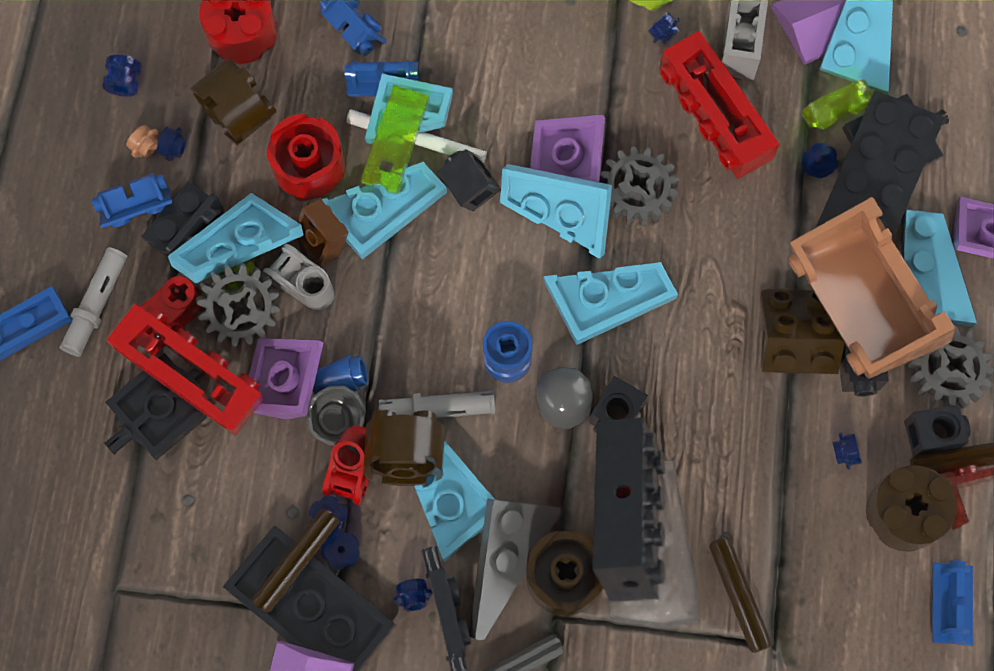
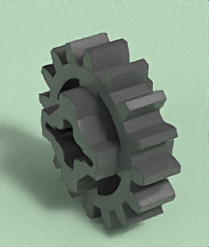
M631 147L629 156H626L621 150L618 151L616 156L617 163L608 159L605 166L606 171L600 173L599 182L612 185L610 208H614L612 218L616 220L621 215L626 216V225L628 226L631 225L633 219H639L641 227H644L648 217H651L656 223L659 222L661 218L660 210L669 214L672 208L671 202H675L678 191L674 188L678 186L679 178L671 176L674 165L668 164L663 166L664 155L661 153L656 158L650 156L651 148L648 147L643 155L638 154L636 147ZM619 174H621L622 182L619 183L618 188L615 189L614 181ZM662 184L663 192L657 200L655 191Z
M239 263L237 271L232 272L229 265L225 264L223 275L219 276L214 271L210 272L213 279L211 285L201 283L200 287L206 293V296L196 297V302L198 305L205 307V309L200 310L197 314L199 320L209 319L204 326L205 331L210 333L217 330L216 339L218 342L221 343L226 336H229L232 346H237L239 338L244 337L245 341L250 345L252 344L253 334L257 333L262 338L266 336L263 329L265 324L275 326L276 323L270 316V313L280 312V307L278 304L271 302V300L279 297L276 289L267 290L272 284L268 276L259 280L261 273L259 268L254 267L250 273H247L245 264ZM240 281L236 286L229 288L223 287L224 285L230 282ZM257 288L262 294V308L254 303L253 298ZM243 297L246 307L244 309L237 307L233 311L230 302L232 300L239 302ZM213 301L223 308L220 321L214 315ZM248 321L252 322L251 324L245 327L237 328V326L241 323Z
M954 326L955 331L952 342L911 360L908 363V367L917 370L910 378V382L921 383L922 387L917 392L919 396L928 392L932 395L930 398L931 405H934L939 400H943L944 407L953 406L957 402L960 408L964 409L970 404V400L976 403L983 397L982 391L986 392L991 388L992 383L986 378L994 374V368L987 366L986 363L994 356L993 353L983 354L981 351L986 343L984 340L974 343L971 341L973 337L972 331L969 330L964 336L959 335L958 326ZM928 362L931 365V375L928 369ZM972 362L974 364L975 373L972 371ZM951 364L954 365L956 368V370H953L952 372L947 368V366H950Z

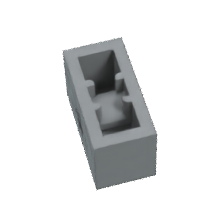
M730 0L720 60L732 77L754 80L761 59L768 0Z

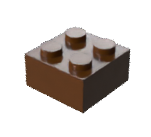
M322 199L302 207L297 223L301 224L304 235L297 238V240L321 268L338 259L349 232Z

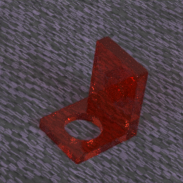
M972 465L954 471L955 477L948 478L953 485L957 505V514L952 530L960 529L969 523L958 489L991 481L994 479V467L978 471L977 466Z

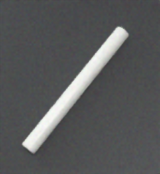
M350 109L346 122L367 129L371 115ZM426 132L396 138L447 155L467 149L479 155L483 163L487 154L486 151Z

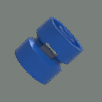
M501 321L492 325L486 331L483 338V360L487 373L493 379L503 383H512L522 379L530 369L532 364V338L528 330L519 323Z

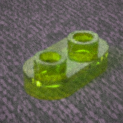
M865 80L855 81L815 100L802 111V116L810 128L818 127L819 129H824L832 125L839 116L847 112L853 115L864 110L868 106L873 92Z

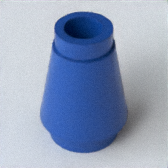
M350 354L317 369L313 392L317 394L328 386H345L353 391H360V387L368 385V374L363 358L361 356L353 357Z

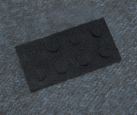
M875 90L815 228L873 197L882 211V215L878 218L882 221L885 229L888 228L890 230L893 240L945 117Z
M274 525L223 585V588L290 644L354 663L353 671H360L393 631L396 624L314 557H312L271 612H263L253 604L252 597L295 543V541Z

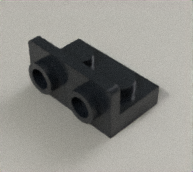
M187 181L172 199V203L164 208L141 237L146 243L168 258L171 253L223 215L224 208L216 195L213 193L208 195Z

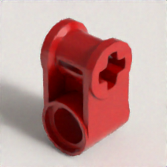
M176 276L166 281L140 307L145 310L149 305L167 318L164 324L174 332H177L179 328L183 329L197 315V312L203 309L196 302V297L203 296V294L189 279ZM185 293L188 297L182 302L179 296ZM154 332L150 334L151 337L159 341V344L162 345L161 348L166 346L161 337Z
M348 427L334 445L324 479L323 495L329 497L331 494L353 499L354 504H362L370 480L363 473L364 427ZM347 445L355 447L360 454L351 452Z

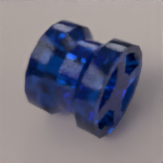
M126 55L108 56L105 61V68L108 73L103 78L102 88L108 93L117 96L129 97L136 95L139 90V83L136 78L141 73V62Z

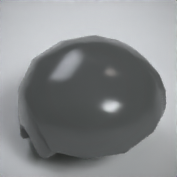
M558 367L546 371L540 377V382L537 383L536 387L539 415L544 421L555 428L571 429L584 423L593 408V390L589 379L576 368Z
M328 386L311 399L306 416L307 427L315 439L327 445H335L348 427H363L366 409L355 391L345 386Z

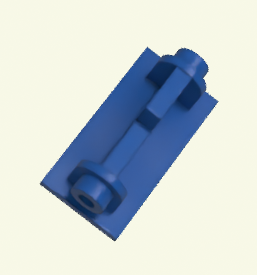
M322 0L319 4L321 14L337 31H340L347 23L349 24L341 36L356 53H362L364 56L368 55L373 50L374 45L372 43L376 39L384 44L387 42L379 33L382 26L370 14L366 13L363 15L356 8L360 4L358 0Z
M407 60L406 62L356 63V61H352V63H347L344 68L345 80H347L346 96H376L382 74L418 81V62Z
M154 173L129 181L133 192L129 196L126 195L122 184L98 192L97 197L92 198L91 201L95 211L100 214L101 228L110 225L112 227H120L129 223L132 217L140 214L152 215L163 211L168 204L172 203L169 187L167 188L163 175L155 176Z
M952 560L949 561V564L932 563V642L973 646V566L966 565L965 561Z

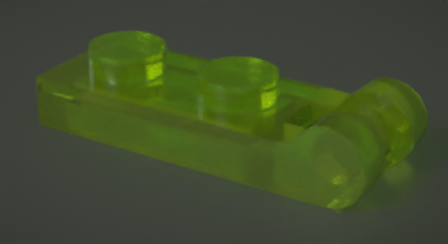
M396 85L393 86L363 172V184L372 187L378 184L385 186L388 192L399 193L430 101L429 95ZM382 160L393 163L390 173L379 170Z

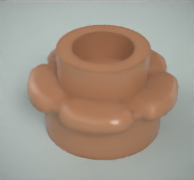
M142 125L130 135L126 146L132 150L134 158L142 156L149 158L158 150L160 146L158 130H151L147 125Z

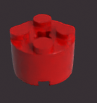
M202 0L200 4L199 19L207 41L212 50L225 61L232 59L236 64L251 63L261 58L260 54L266 51L268 47L270 50L274 45L277 37V26L269 0Z
M306 114L293 115L278 123L270 134L271 138L266 152L277 184L286 193L294 196L299 201H307L328 194L345 176V159L335 128L325 119L307 117Z

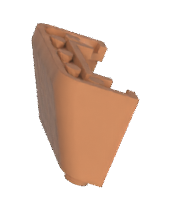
M873 197L791 241L790 249L793 255L787 258L797 277L799 278L803 275L806 277L851 353L846 355L856 375L859 376L864 373L868 379L952 342L955 327L945 311L935 315L937 310L934 300H929L894 245L892 233L888 228L885 229L882 221L878 218L882 215V211Z

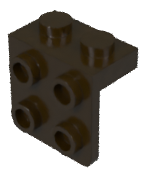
M781 288L763 290L760 296L765 328V339L761 357L762 372L838 374L845 342L813 290H786Z

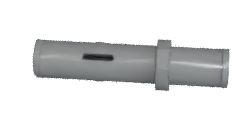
M110 247L106 249L79 308H74L70 315L73 320L59 347L62 351L76 357L82 355L93 329L98 328L102 321L99 318L128 258L125 253Z
M493 389L489 391L422 397L420 393H413L411 398L379 399V410H391L396 412L397 415H413L416 411L425 410L436 413V418L495 414Z

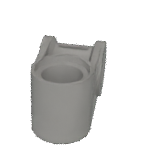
M287 243L284 244L281 248L282 254L270 268H264L262 271L263 276H268L275 287L290 294L308 308L313 310L327 308L332 304L335 296V291L328 274L324 269L307 259L296 248ZM321 283L324 285L315 294L307 292L313 284Z

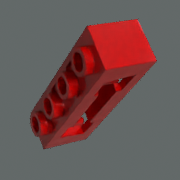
M700 31L663 50L659 67L663 81L668 86L672 85L679 94L678 98L682 108L686 113L693 114L699 123L698 128L702 137L707 142L713 143L718 150L719 160L727 171L731 170L736 178L740 179L774 159L780 143ZM703 76L708 80L706 87L734 125V135L729 131V122L701 84L704 81Z
M134 304L106 339L107 343L115 351L236 437L263 401L262 394L257 391L261 385L243 372L239 377L226 369L229 362L213 350L205 354L195 347L198 340L184 329L179 328L177 332H174L164 324L167 318L153 307L148 305L144 310L137 304ZM152 332L164 340L169 350L218 384L210 396H212L215 402L225 407L224 411H221L207 401L208 397L203 390L155 357L162 345L159 344L156 338L150 336ZM140 346L141 348L146 350L152 357L150 359L147 358L145 355L136 350V348ZM222 381L235 390L233 395L219 383Z

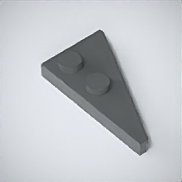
M487 498L469 632L471 638L485 640L526 572L527 561L532 548L542 537L550 532L561 514L560 507Z

